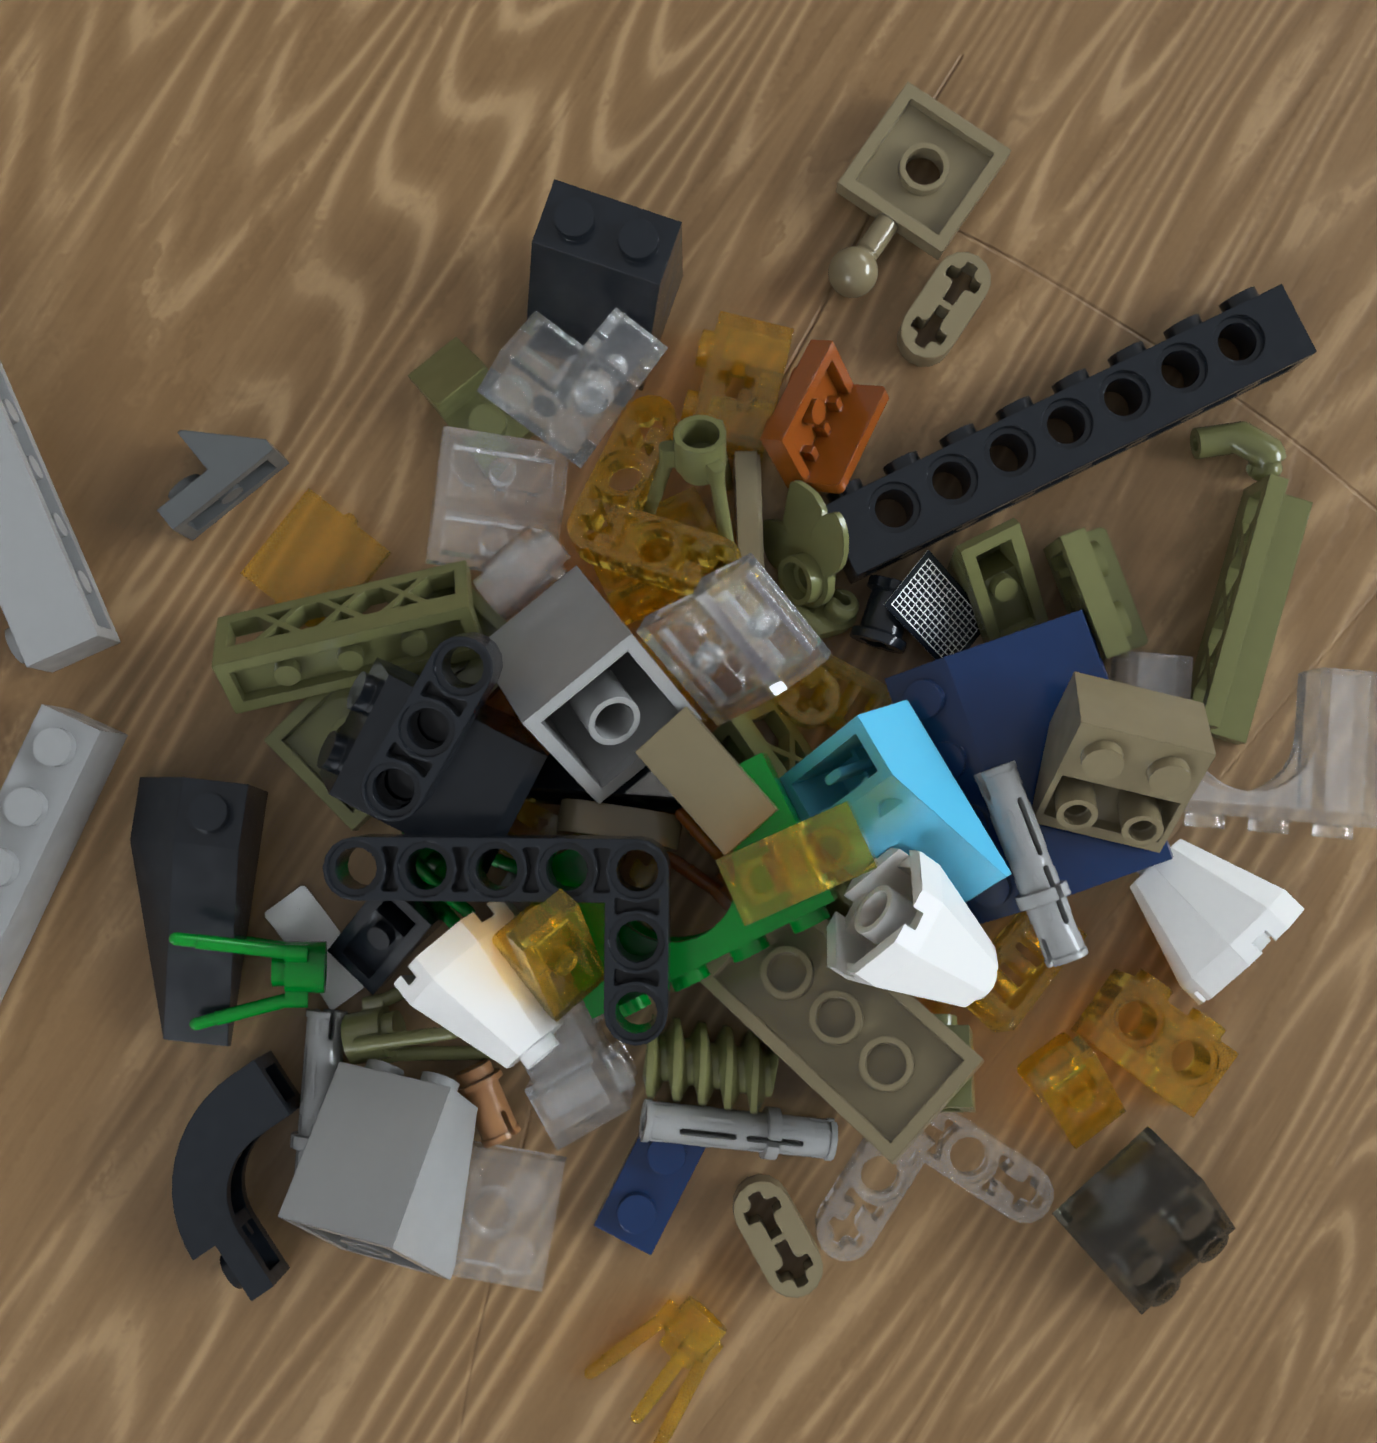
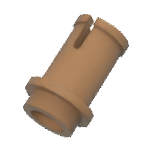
M490 1059L478 1061L454 1074L456 1081L460 1084L457 1092L478 1107L476 1127L481 1136L480 1141L483 1148L502 1143L510 1139L511 1135H516L521 1131L520 1125L514 1118L498 1080L503 1073L500 1068H493Z

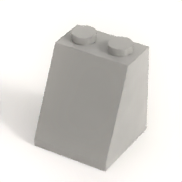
M577 565L489 637L497 644L502 654L503 668L497 684L521 723L598 804L603 802L646 766L635 751L685 706L689 707L700 720H703Z
M368 1059L365 1067L339 1062L278 1217L342 1250L451 1280L456 1264L478 1107L457 1092L460 1086L457 1081L442 1074L423 1071L419 1080L403 1076L404 1071L399 1067L377 1059Z

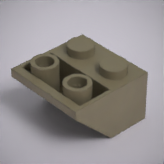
M1074 671L1049 723L1032 805L1038 824L1160 853L1216 756L1204 703Z

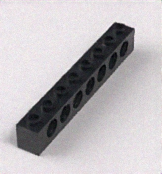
M1280 284L1260 295L1255 287L1245 289L1221 303L1219 308L1222 313L1204 322H1202L1199 314L1187 317L1163 332L1166 338L1165 341L1149 349L1145 348L1142 341L1136 342L1108 358L1107 361L1110 367L1091 377L1086 368L1078 370L1056 382L1051 387L1054 395L1035 404H1033L1030 396L1018 399L996 412L995 415L998 422L977 431L973 423L965 425L939 440L942 449L920 459L917 451L907 453L883 467L885 477L866 486H863L860 478L849 481L844 492L840 494L828 493L826 495L829 504L826 505L827 513L840 512L848 528L849 554L843 570L850 584L862 580L1295 369L1317 351L1283 285ZM1218 338L1230 340L1237 347L1239 361L1231 360L1221 352ZM1162 365H1170L1179 370L1184 380L1183 388L1173 387L1164 380L1161 372ZM1116 392L1124 397L1129 408L1128 416H1120L1111 412L1105 404L1104 393ZM1056 418L1065 421L1072 429L1073 442L1064 444L1054 440L1048 432L1047 420ZM1001 445L1011 449L1017 457V470L1008 472L997 468L990 458V447ZM941 472L954 475L961 483L962 496L958 499L941 497L933 487V475ZM885 499L900 503L906 512V524L900 527L884 525L876 516L875 504Z

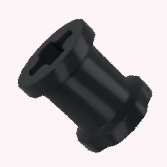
M881 575L869 576L867 586L871 589V593L860 625L852 627L851 638L884 651L898 654L905 652L907 643L902 639L905 627L884 606L885 602L902 581Z

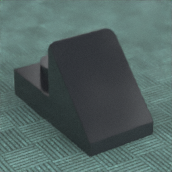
M366 901L327 951L373 995L388 982L410 954L442 925L443 921L423 901Z

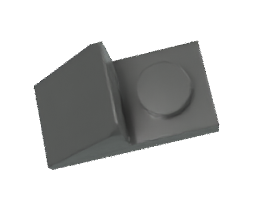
M179 430L177 433L207 470L201 475L193 474L178 482L168 494L170 500L157 509V511L172 530L193 541L286 467L289 462L266 439Z

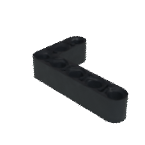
M366 834L340 840L330 848L325 856L323 864L325 882L331 891L341 898L354 901L605 903L604 1017L606 1026L616 1039L622 1043L634 1046L648 1044L657 1038L664 1029L670 1006L671 864L669 855L663 845L653 838L600 835ZM356 848L367 850L376 861V875L369 885L357 882L349 872V857ZM425 848L435 849L446 861V877L440 885L427 884L421 880L417 873V857ZM492 849L506 850L515 859L517 874L511 885H496L486 876L484 861ZM570 849L577 851L583 856L587 863L588 872L585 881L581 885L570 887L557 881L553 875L552 862L558 851ZM643 850L654 857L658 866V876L655 882L645 887H636L624 880L620 871V863L622 857L628 851ZM638 920L652 926L658 939L656 948L647 955L637 956L630 954L620 943L619 933L623 925L630 921ZM629 992H643L655 1002L657 1014L648 1023L639 1025L630 1023L620 1012V998Z

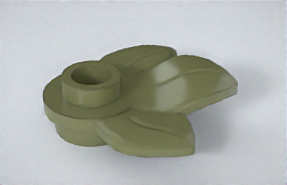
M801 480L790 482L783 521L779 519L763 520L764 551L771 565L778 570L780 588L784 596L792 604L797 606L805 605L809 608H816L827 604L835 591L836 574L844 568L849 554V533L843 515L840 512L827 513V507L820 494Z

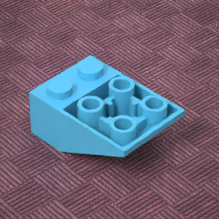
M908 700L855 716L780 777L809 836L854 876H857L889 848L901 849L908 855L909 850H917L941 866L964 902L967 903L1012 874Z

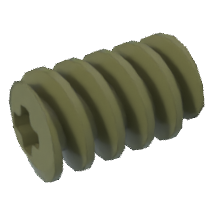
M672 1017L664 1033L647 1044L642 1078L647 1098L654 1099L663 1082L666 1081L669 1082L673 1102L680 1103L689 1085L695 1086L699 1106L705 1107L714 1090L718 1089L721 1091L725 1110L731 1111L739 1095L743 1093L747 1095L750 1114L757 1115L766 1097L771 1098L773 1094L779 1056L768 1046L762 1050L759 1037L750 1029L746 1032L740 1045L736 1046L733 1030L729 1025H723L714 1042H710L706 1023L698 1021L690 1036L684 1038L680 1018Z

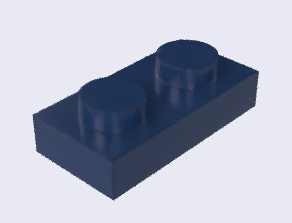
M638 1134L595 1218L594 1226L652 1255L705 1147L653 1141L646 1143L640 1141L641 1138Z

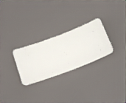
M306 886L298 887L265 912V918L274 927L283 941H327L328 950L341 934ZM327 951L326 991L320 994L328 1007L334 1010L365 987Z

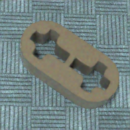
M956 252L947 256L938 265L906 313L897 333V346L901 355L909 363L919 367H930L940 363L948 355L982 304L991 285V273L987 264L979 256L969 252ZM962 272L968 274L972 278L969 284L971 291H963L954 305L945 301L944 298L952 284V280L949 277L956 279ZM935 314L943 319L935 336L941 345L931 341L925 348H922L915 343L918 332L912 326L923 329Z
M570 798L561 800L556 832L562 835L649 837L662 844L667 852H678L682 824L672 814L608 803L598 804L595 801Z
M762 1174L747 1177L738 1185L733 1195V1214L741 1234L768 1283L777 1293L791 1298H799L810 1294L818 1286L823 1274V1263L816 1242L786 1188L779 1180L770 1175ZM760 1192L765 1200L771 1199L774 1196L778 1199L772 1205L774 1219L778 1227L769 1231L759 1214L750 1217L745 1214L751 1208L750 1196L753 1193ZM785 1239L796 1257H801L805 1254L809 1256L803 1262L805 1274L801 1277L795 1278L790 1271H784L780 1274L777 1271L783 1266L781 1252L777 1244Z

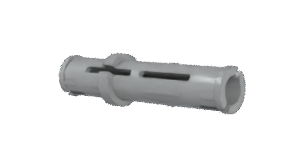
M1015 760L973 775L982 797H984L1004 855L1015 878L1014 881L1020 894L1015 897L1019 911L1027 912L1039 941L1046 967L1060 966L1086 956L1089 953L1088 949L1084 944L1080 931H1078L1066 897L1071 894V890L1067 880L1059 879L1056 868L1052 863L1043 834L1022 785L1023 782Z
M318 1008L306 1009L305 1016L307 1017L298 1131L292 1132L290 1137V1148L296 1150L294 1174L339 1062H343L344 1049L341 1040V1023L344 1015L348 1013L346 1010L324 1009L320 1011Z
M645 1098L640 1115L639 1137L641 1142L646 1143L653 1141L705 1148L713 1147L758 1152L759 1157L765 1160H776L778 1155L782 1154L822 1158L825 1161H832L837 1150L838 1125L834 1118L821 1119L783 1115L779 1107L765 1106L762 1112L754 1115L750 1114V1111L732 1109L729 1111L713 1106L703 1107L659 1102Z

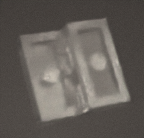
M443 426L440 438L435 495L431 507L426 563L442 566L466 560L470 570L551 581L554 577L561 533L570 446Z
M752 553L703 576L692 594L645 616L636 631L717 726L756 708L788 689L826 662L831 654L829 648Z

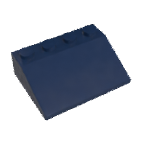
M1084 609L945 656L884 679L893 704L904 700L909 701L1010 871V865L1008 860H1006L991 821L986 802L973 775L1015 760L1027 798L1031 806L1033 805L1049 723L1074 671L1109 680ZM1039 824L1052 863L1056 868L1059 879L1067 880L1071 890L1070 895L1171 860L1174 857L1168 840L1160 853ZM1013 873L966 903L979 924L1023 912L1019 911L1015 897L1020 894L1014 881Z

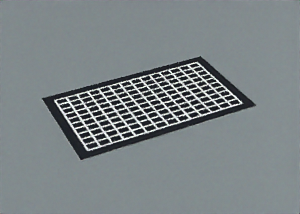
M927 550L884 604L935 660L969 649L980 635L968 594L929 550Z

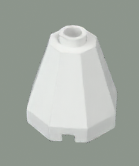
M1179 839L1170 847L1174 856L1173 859L1137 871L1140 876L1129 887L1180 987L1198 1005H1201L1218 994L1263 954L1262 950L1271 941L1269 937L1271 936L1276 941L1289 929L1304 911V908L1286 890L1191 843Z
M889 848L852 879L844 894L845 897L853 901L848 914L844 917L835 911L827 926V967L847 980L965 1008L974 1001L984 998L992 990L997 979L998 970L996 947L938 863L917 850H909L908 855L901 849Z
M489 902L487 906L495 915L482 922L475 912H472L458 921L409 964L408 967L414 975H400L394 985L412 1007L505 1068H511L521 1061L529 1070L560 1044L553 1034L564 1023L526 920L512 902Z

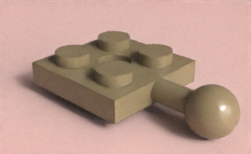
M907 82L837 183L836 193L874 217L875 220L857 246L846 247L832 258L828 269V277L833 289L840 295L848 298H858L867 294L874 287L878 278L876 259L879 258L895 233H898L936 260H939L1007 161L1012 150L910 82ZM917 158L928 159L937 166L940 178L932 184H918L907 174L906 165Z

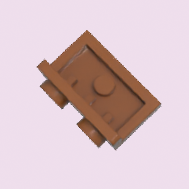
M810 340L798 365L793 369L789 383L773 414L767 419L764 431L760 437L764 448L787 488H789L790 482L801 480L817 492L835 494L844 492L889 400V396L883 386L853 384L833 341Z

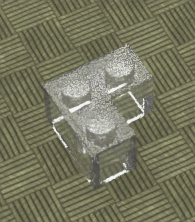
M616 307L584 346L539 312L535 311L500 350L477 392L581 469L621 416L668 347Z
M572 976L551 987L564 1023L553 1034L560 1044L529 1070L525 1067L531 1079L524 1091L557 1151L628 1111L634 1086L636 1085L633 1077L638 1075L635 1064L623 1043L618 1040L610 1044L599 1024V1021L605 1019L604 1014L593 1019L591 1018Z

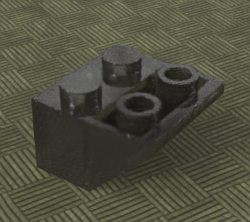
M1149 1126L1052 1213L1141 1315L1151 1306L1158 1307L1169 1301L1178 1291L1181 1284L1180 1279L1199 1262L1206 1263L1217 1257L1227 1245L1228 1235L1236 1229L1204 1180Z

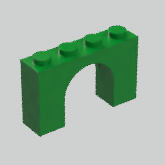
M759 753L739 765L779 810L733 850L738 868L737 889L732 904L724 917L714 927L704 932L687 936L671 935L670 983L674 992L685 989L711 975L706 963L729 953L733 962L737 963L768 948L770 944L765 935L788 923L794 934H797L830 917V914L825 905L835 901L838 897L766 753ZM568 849L554 856L552 862L553 875L561 884L574 887L581 885L585 881L588 872L587 863L577 851ZM536 902L591 1018L593 1019L604 1014L605 903ZM630 921L620 928V943L630 954L637 956L647 955L658 944L656 932L641 921ZM629 992L620 998L619 1009L625 1018L651 1004L648 995L643 992Z

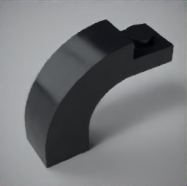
M272 1051L256 1058L232 1074L204 1099L185 1128L176 1153L172 1175L174 1214L179 1233L192 1260H195L216 1246L221 1254L220 1265L224 1275L237 1289L243 1288L251 1301L272 1288L290 1268L254 1213L248 1200L245 1186L246 1165L258 1139L268 1129L300 1108V1094Z

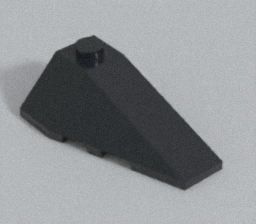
M140 777L130 843L162 1034L165 1040L231 1046L234 1022L196 1031L190 1028L189 1023L195 1017L237 1006L244 954L172 945L169 942V935L173 932L247 939L268 797L267 791L252 785L187 777Z

